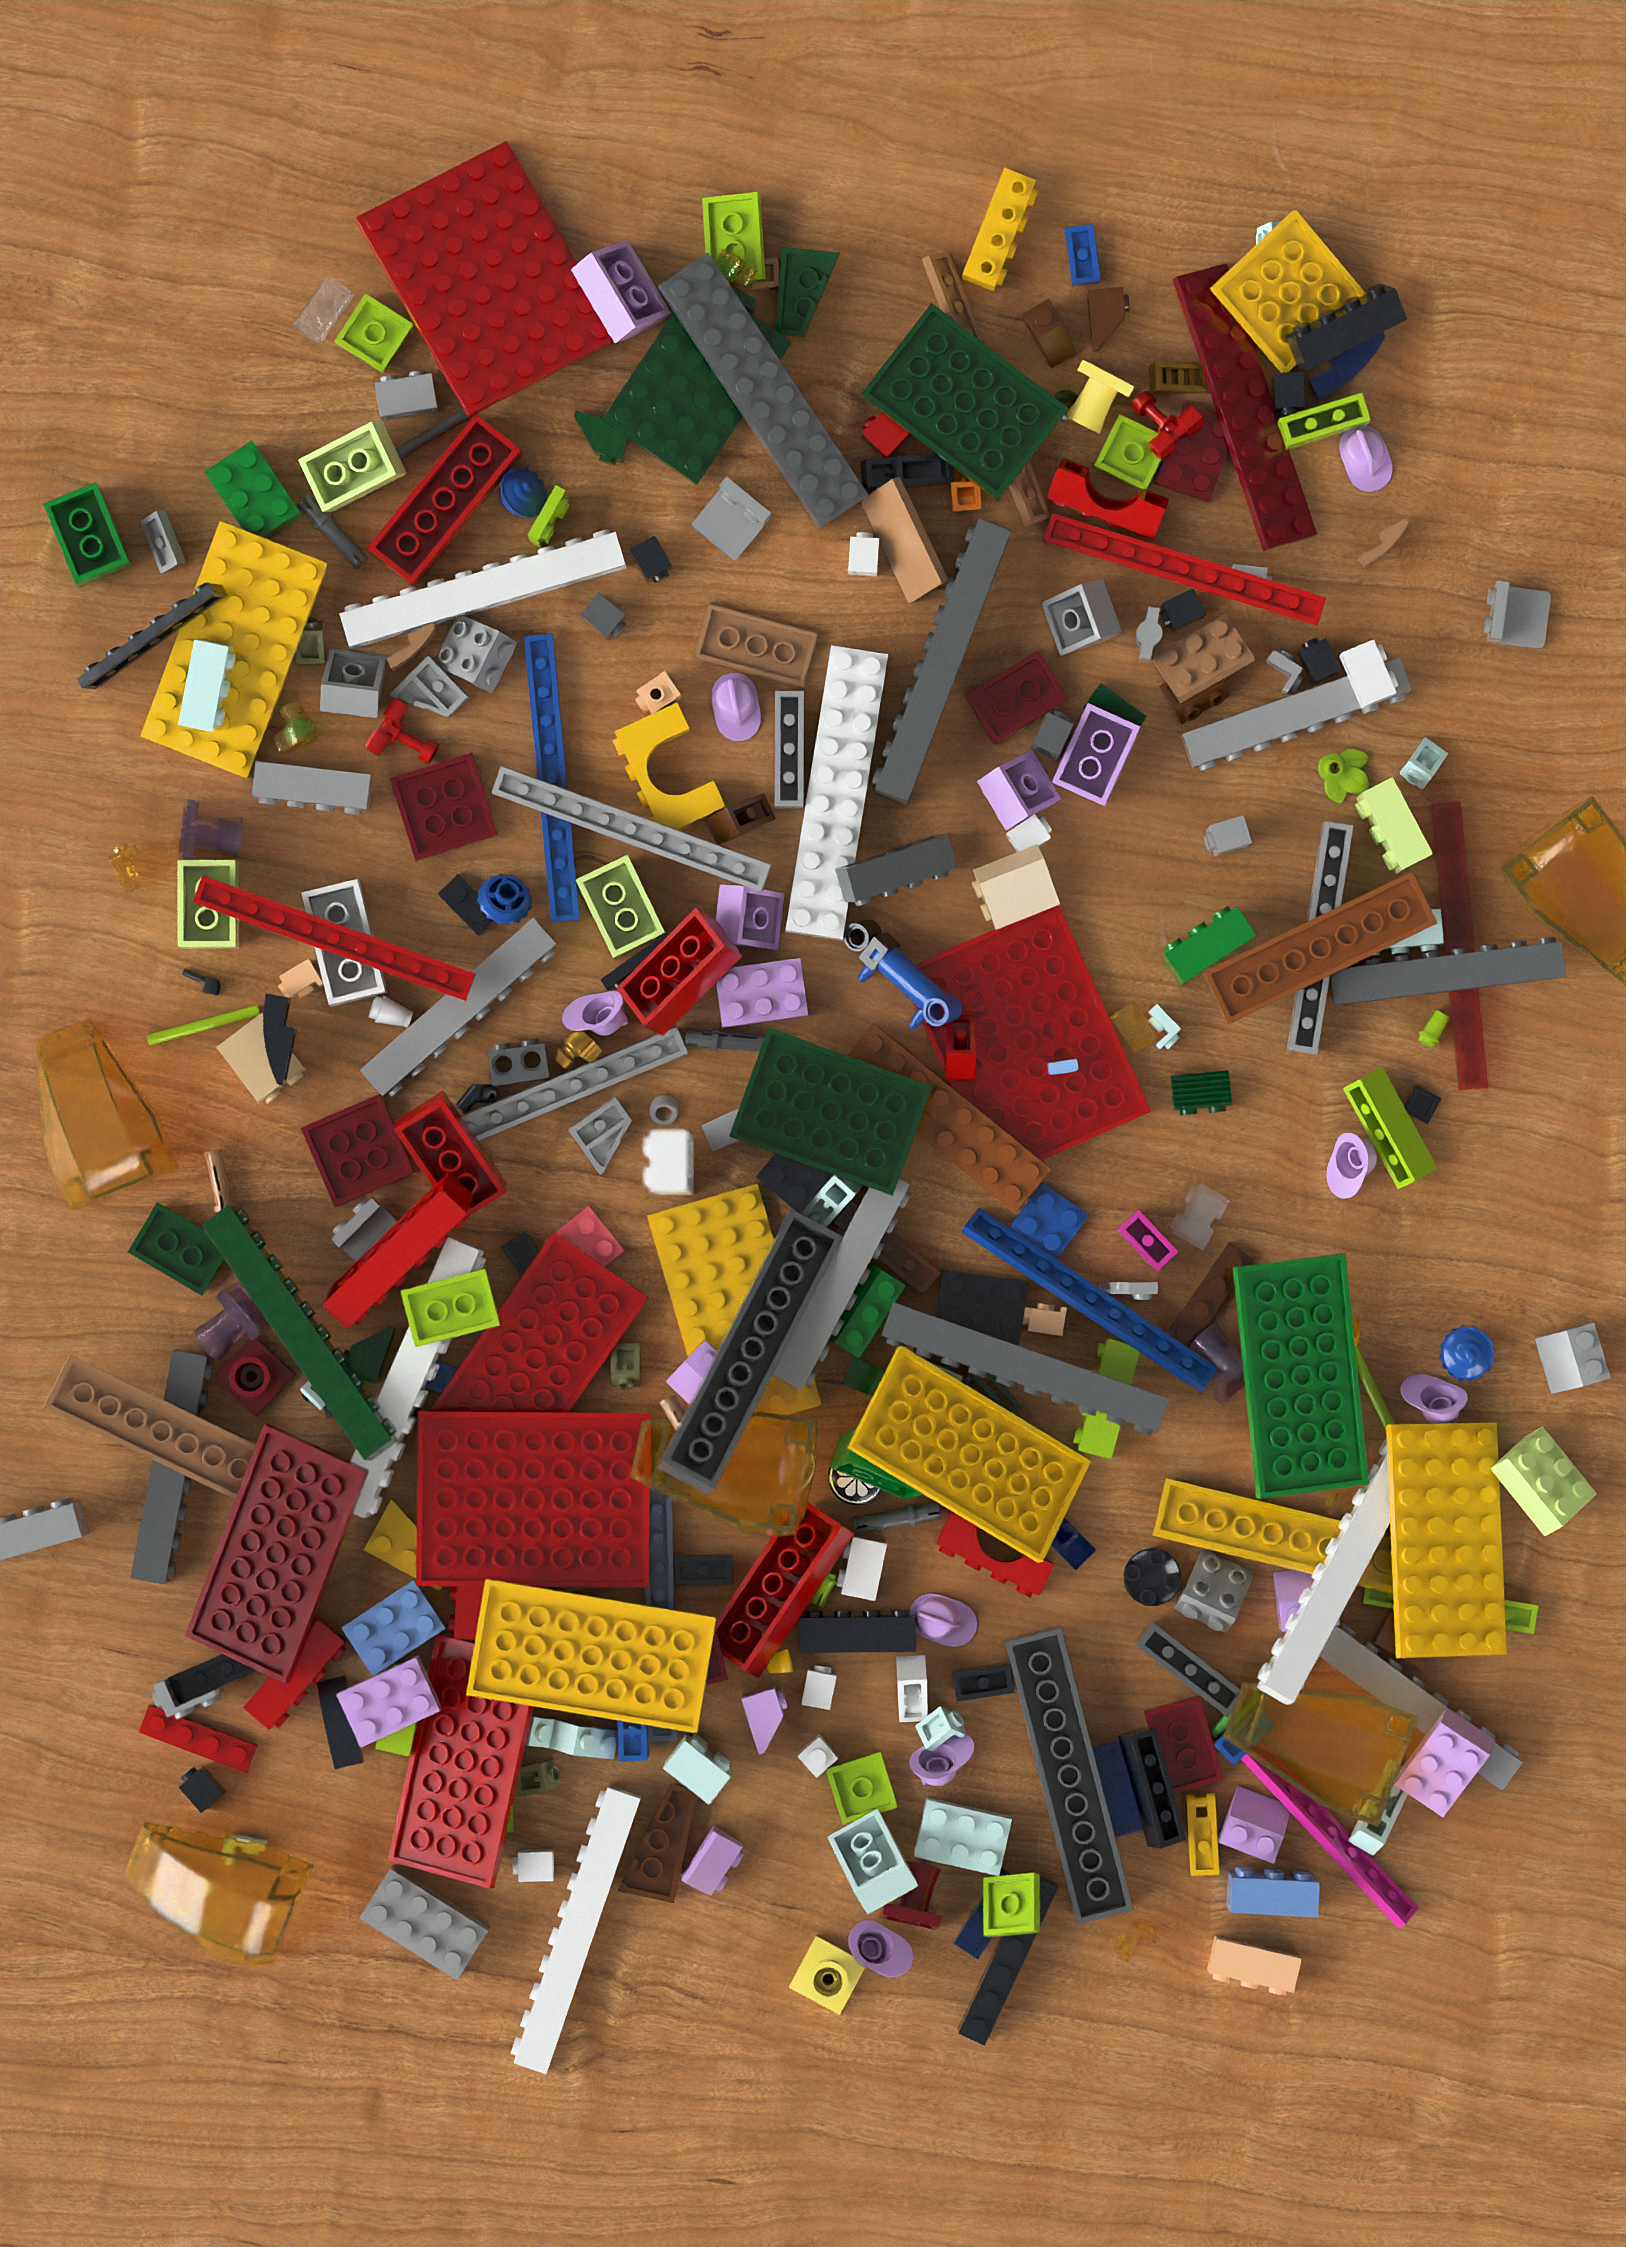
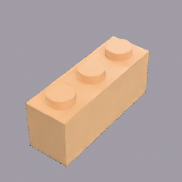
M1215 1935L1207 1970L1213 1974L1212 1978L1215 1980L1229 1982L1230 1978L1241 1980L1242 1986L1258 1989V1985L1270 1987L1269 1992L1286 1996L1287 1991L1294 1993L1302 1958L1296 1954Z

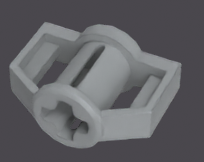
M1148 606L1145 621L1136 630L1135 641L1140 647L1138 656L1140 661L1150 662L1152 650L1159 644L1162 638V628L1157 623L1160 608Z

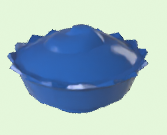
M516 466L514 469L509 468L507 473H503L499 492L504 507L515 516L528 518L539 516L548 499L546 497L548 490L544 487V481L539 479L537 473L531 472L528 467L521 468Z
M500 874L498 876H491L487 881L482 882V887L478 890L479 897L477 902L480 904V911L486 914L487 919H493L497 924L505 923L510 925L512 922L519 923L522 918L527 917L528 911L532 909L531 901L533 898L529 893V888L524 885L522 880L513 875Z
M1463 1325L1459 1329H1452L1450 1334L1444 1336V1342L1440 1345L1441 1353L1439 1358L1442 1361L1443 1368L1448 1371L1451 1377H1456L1459 1381L1467 1380L1472 1382L1476 1378H1482L1484 1373L1490 1371L1491 1364L1495 1361L1493 1356L1495 1348L1492 1346V1339L1486 1336L1485 1331L1478 1330L1475 1326L1467 1327Z

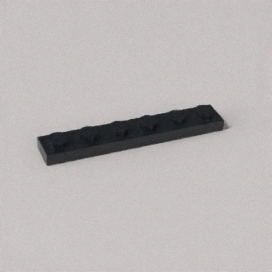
M209 582L198 586L194 590V595L188 599L185 598L176 602L172 606L173 610L169 613L152 619L150 622L151 626L144 631L140 630L128 637L129 641L123 646H117L106 653L107 657L101 662H95L84 669L85 673L77 678L81 687L96 690L228 594L223 586Z

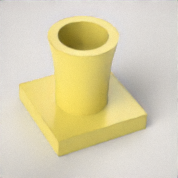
M1082 360L1078 371L1088 375L1089 379L1065 416L1100 434L1106 415L1117 392L1130 397L1136 386L1086 360Z
M816 1935L789 1988L840 2015L865 1967L860 1966L851 1953ZM825 1974H831L834 1980L831 1983L823 1982L822 1978Z

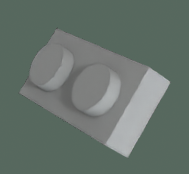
M165 509L157 510L140 521L161 574L171 572L186 562Z

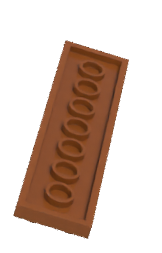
M1411 871L1203 972V975L1227 1024H1231L1437 924V921Z
M875 1023L869 1027L847 1055L932 1086L916 1133L1015 1214L1053 1169Z

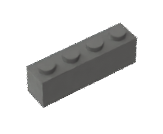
M948 834L934 835L836 868L835 871L844 902H855L856 906L872 902V896L881 894V897L898 893V887L906 885L907 889L922 885V879L931 877L932 880L946 877L949 875L948 871L957 868Z
M1153 1621L1150 1622L1134 1643L1227 1717H1229L1246 1695Z

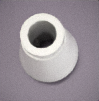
M384 995L383 997L375 996L368 1017L375 1019V1023L408 1028L413 1011L408 1010Z

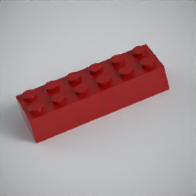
M475 414L369 544L367 549L408 584L416 587L502 480L503 473H507L508 469L512 468L523 455L521 449L479 415Z
M448 1172L330 1286L322 1306L345 1328L348 1329L354 1322L359 1325L368 1316V1310L374 1303L379 1306L388 1297L389 1293L387 1291L394 1284L398 1287L409 1276L407 1272L413 1265L417 1268L422 1265L429 1255L427 1253L433 1246L439 1248L448 1239L449 1235L447 1233L453 1227L458 1229L469 1218L467 1214L472 1209L470 1204L474 1195Z
M799 1496L715 1622L722 1655L745 1672L759 1678L855 1533L813 1503Z

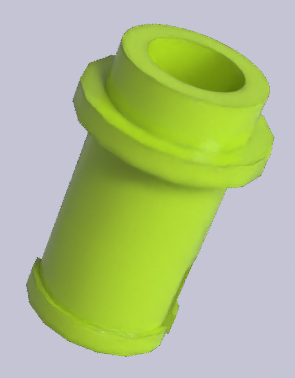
M1433 1010L1423 1032L1419 1031L1418 1033L1420 1035L1418 1041L1430 1048H1434L1435 1044L1438 1045L1440 1043L1438 1038L1450 1017L1438 1010Z
M832 1571L828 1573L811 1599V1603L815 1605L818 1603V1606L825 1607L833 1586L837 1585L838 1575Z

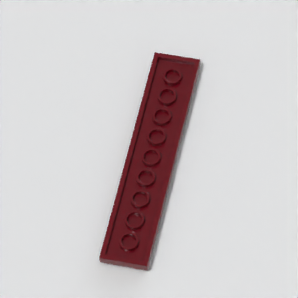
M1227 263L1180 275L1172 280L1262 550L1267 551L1312 538L1317 535L1290 451L1285 449L1277 424L1279 418L1275 411L1253 340L1210 290L1229 271Z

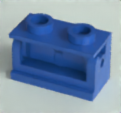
M618 1720V1760L648 1761V1725Z

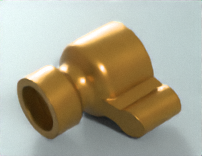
M570 1030L564 1037V1046L558 1048L551 1056L568 1071L575 1064L577 1057H581L592 1064L604 1050L585 1030Z

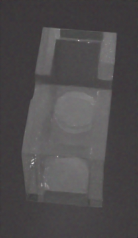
M333 277L324 279L292 326L314 343L323 342L355 294Z
M1201 1183L1196 1188L1191 1186L1183 1200L1188 1203L1183 1213L1178 1211L1170 1224V1227L1174 1228L1172 1235L1204 1251L1214 1232L1210 1228L1214 1218L1217 1220L1221 1219L1231 1199Z

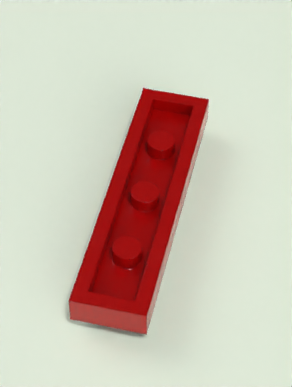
M153 1705L148 1706L139 1730L141 1734L244 1773H248L258 1747L256 1744L185 1717L176 1719L174 1715L166 1717L163 1709Z

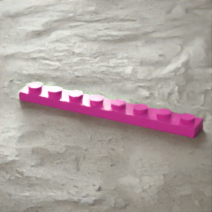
M1260 1739L1241 1760L1399 1929L1406 1925L1418 1909L1415 1903L1366 1851L1348 1842L1351 1835L1264 1741Z

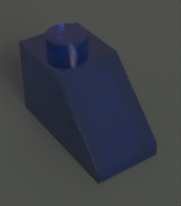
M1064 1517L1051 1546L1077 1570L1096 1549Z

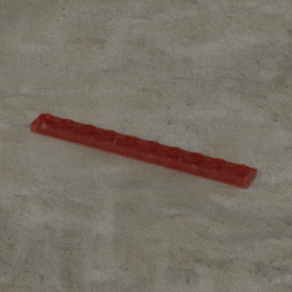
M1461 801L1431 804L1445 956L1452 955L1451 950L1468 948L1469 953L1475 952ZM1479 988L1449 992L1458 1091L1488 1088Z

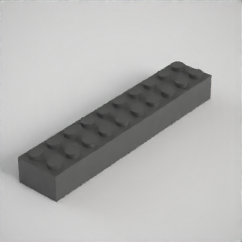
M706 253L660 284L657 288L817 529L823 527L869 496L710 254Z
M978 519L976 526L970 524L964 542L965 545H968L966 553L960 551L954 566V571L958 572L956 579H949L943 598L948 599L945 606L939 605L933 623L937 626L935 633L929 632L923 647V651L927 652L925 660L919 658L914 670L913 678L917 679L914 687L908 686L902 704L907 706L904 714L898 713L892 728V732H895L896 736L894 741L888 739L883 751L882 758L886 760L883 768L877 767L872 780V785L876 787L875 794L907 806L1008 543L1010 530Z
M793 1209L787 1214L657 1468L708 1495L715 1489L843 1236Z
M897 1303L892 1304L882 1332V1336L887 1337V1344L898 1348L900 1346L904 1347L905 1344L915 1347L913 1353L927 1358H931L932 1354L942 1356L941 1363L956 1368L962 1363L970 1366L968 1371L984 1378L987 1373L996 1375V1382L1013 1387L1015 1382L1025 1385L1024 1392L1039 1397L1042 1392L1053 1395L1051 1399L1053 1402L1068 1406L1069 1402L1079 1404V1411L1093 1416L1096 1415L1097 1411L1108 1415L1107 1421L1122 1426L1124 1421L1135 1424L1134 1430L1147 1435H1151L1152 1430L1158 1432L1169 1398Z
M1056 1626L1005 1639L1004 1642L1076 1923L1078 1925L1133 1911L1062 1628Z

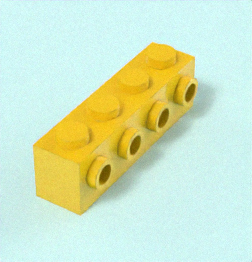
M1004 168L963 271L962 280L993 292L996 285L1002 286L1008 271L1003 268L1007 258L1013 259L1018 243L1014 242L1017 231L1023 233L1029 218L1024 213L1028 205H1034L1039 192L1038 189H1035V179Z

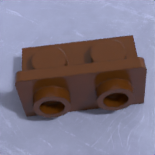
M1224 679L1182 703H1179L1167 683L1159 686L1181 724L1196 719L1203 711L1221 704L1230 695Z

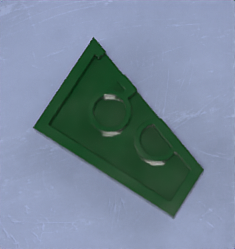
M782 247L776 332L781 335L805 337L840 252Z

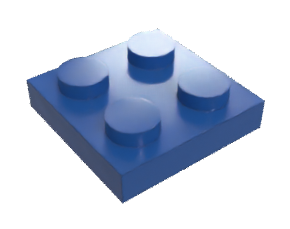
M1041 1182L1009 1228L1055 1259H1058L1089 1215Z

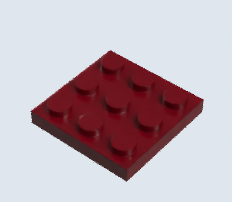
M473 753L390 778L415 861L498 836Z
M381 1094L301 1128L335 1208L415 1174L403 1144L394 1131V1123Z

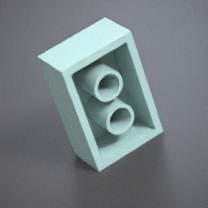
M687 1733L665 1760L663 1769L706 1803L710 1804L731 1777L732 1768L729 1767L731 1761L718 1751L715 1755L707 1749L708 1743L696 1733L692 1737Z
M926 1797L914 1849V1857L999 1876L1012 1818L1005 1814Z
M878 1809L827 1837L856 1897L867 1914L918 1886L890 1828Z

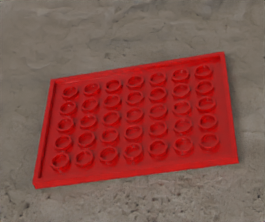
M507 141L356 217L359 228L468 418L614 343L571 271L577 265L576 260Z
M1059 905L997 930L989 931L915 964L946 994H953L958 998L962 1007L960 1015H975V1080L947 1079L948 1083L1040 1159L1049 1158L1151 1112ZM940 1004V1011L945 1015L944 1007ZM924 1020L922 1023L946 1076V1024L932 1026ZM1077 1059L1078 1070L1076 1072L1056 1075L1048 1074V1063Z
M418 1411L416 1586L484 1587L485 1580L492 1579L533 1587L649 1588L650 1413Z

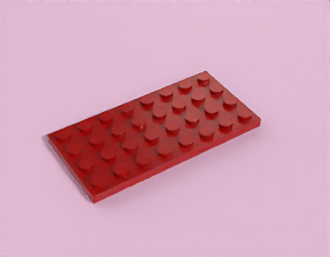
M553 1231L497 1311L500 1325L484 1330L429 1411L569 1413L642 1308L648 1296Z
M436 1634L428 1677L442 1705V1709L417 1722L387 1861L478 1886L494 1888L534 1706L466 1695L475 1643Z

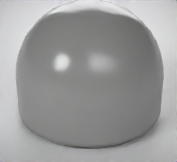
M659 1095L652 1101L650 1116L656 1123L667 1125L673 1123L678 1118L679 1106L672 1096ZM666 1107L672 1113L668 1117H661L657 1113V1109Z

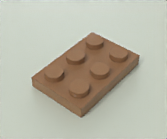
M1226 614L1151 656L1154 665L1179 703L1186 701L1255 661L1252 652Z

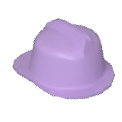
M1367 425L1343 433L1339 442V451L1352 484L1366 492L1378 491L1385 487L1391 479L1393 468L1386 444L1379 431Z
M728 673L721 676L712 688L711 699L715 722L718 730L724 737L732 741H744L751 738L758 731L761 724L757 690L750 678L741 673Z
M616 990L579 997L565 1009L562 1015V1022L567 1029L572 1031L591 1030L600 1036H608L619 1029V1027L628 1024V1018L622 1007L624 998Z
M1351 1132L1343 1133L1338 1137L1326 1172L1327 1183L1335 1196L1342 1199L1353 1197L1361 1188L1365 1176L1375 1168L1377 1156L1371 1139L1360 1138Z
M1427 1374L1410 1376L1402 1382L1400 1387L1401 1396L1412 1406L1421 1409L1426 1420L1433 1424L1456 1423L1460 1410L1468 1401L1467 1393L1463 1388Z
M929 1593L921 1595L913 1602L910 1608L909 1615H915V1632L925 1639L946 1646L957 1647L965 1645L976 1633L977 1619L975 1613L969 1606L960 1601L940 1594Z
M968 1734L963 1738L953 1735L934 1751L927 1750L925 1746H922L912 1754L910 1768L914 1774L921 1778L925 1786H943L953 1780L957 1769L966 1764L972 1757L974 1742Z
M870 1920L859 1922L851 1929L848 1938L849 1948L855 1961L860 1966L870 1968L887 1977H899L911 1968L914 1959L913 1950L909 1943L900 1935Z

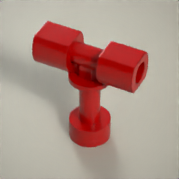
M1143 391L1136 396L1131 407L1140 416L1147 414L1159 425V434L1148 444L1151 452L1158 459L1162 460L1176 448L1175 442L1184 434L1191 436L1204 424L1203 417L1192 406L1178 418L1174 415L1167 417L1155 406L1156 398L1148 391Z
M393 697L383 713L384 721L378 731L373 730L364 748L380 757L388 742L394 744L398 740L419 752L418 759L429 764L436 754L439 744L431 739H428L425 743L403 730L405 724L401 720L409 707Z

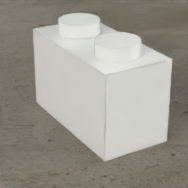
M1374 639L1340 654L1339 657L1361 709L1394 696L1397 693L1395 690L1398 687L1396 677L1393 671H1387L1383 662L1387 660L1385 651L1381 644L1376 645Z
M857 1536L852 1537V1542L848 1543L843 1553V1558L848 1559L846 1570L840 1569L837 1586L842 1587L841 1594L872 1601L876 1600L887 1543Z

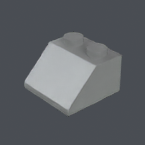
M1103 579L1080 584L1041 602L1060 656L1093 646L1122 633Z
M330 648L321 682L320 711L377 718L382 700L387 655Z
M1588 1322L1534 1339L1551 1394L1611 1378L1594 1322Z

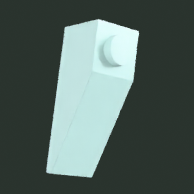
M834 1175L800 1214L827 1227L864 1185Z
M1393 1759L1390 1761L1348 1840V1842L1371 1855H1374L1385 1844L1408 1795L1394 1785L1403 1765Z

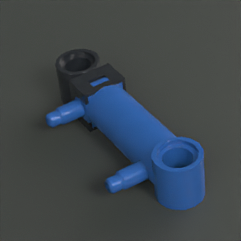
M867 919L846 927L843 936L846 946L856 952L864 950L859 959L865 965L858 976V980L862 983L866 982L875 970H879L919 1007L909 1023L911 1030H916L924 1020L932 1026H941L959 1018L962 1007L958 998L953 994H946L899 950L901 945L888 932L882 934L881 927L877 922ZM861 930L865 935V941L861 938ZM940 1004L944 1007L945 1015L940 1011Z

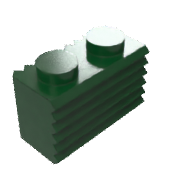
M1229 1070L1170 1076L1173 1111L1180 1110V1116L1197 1114L1198 1108H1208L1209 1113L1225 1112L1226 1106L1232 1105Z

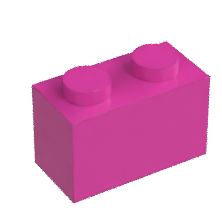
M1136 1210L1116 1229L1155 1272H1158L1178 1253L1174 1246L1140 1210Z

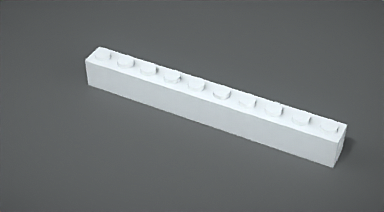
M609 529L594 533L593 538L582 541V538H575L565 542L566 546L555 549L554 546H548L539 549L538 555L527 558L526 554H521L510 558L511 563L500 566L499 562L487 564L482 567L483 571L472 574L471 570L455 574L456 579L444 582V579L441 578L428 582L427 588L417 590L416 587L403 589L400 591V596L389 598V595L372 599L373 604L362 606L361 603L346 606L345 612L339 614L348 645L351 650L416 631L430 623L437 625L454 620L460 616L471 615L626 569L616 532L610 533Z
M1387 1439L1379 1449L1378 1453L1381 1457L1377 1465L1373 1463L1368 1470L1369 1484H1366L1364 1489L1359 1488L1353 1497L1352 1503L1355 1504L1350 1514L1346 1513L1338 1526L1342 1530L1337 1539L1332 1538L1325 1550L1328 1556L1324 1563L1320 1562L1312 1574V1578L1315 1579L1310 1589L1305 1588L1298 1600L1301 1606L1297 1614L1292 1613L1285 1624V1628L1288 1630L1284 1638H1279L1271 1650L1274 1656L1270 1664L1265 1663L1257 1678L1260 1679L1257 1688L1286 1705L1294 1703L1390 1524Z
M608 1785L606 1791L600 1790L595 1805L600 1808L597 1819L592 1817L586 1831V1834L591 1835L588 1846H581L576 1860L581 1863L578 1874L572 1872L567 1889L572 1890L569 1901H562L558 1917L563 1918L560 1928H553L548 1944L553 1945L550 1956L544 1955L539 1971L543 1972L544 1975L540 1984L534 1983L529 1998L535 2000L532 2010H525L520 2024L521 2027L525 2028L522 2039L516 2037L510 2053L516 2055L514 2064L544 2074L547 2073L641 1799L640 1795Z

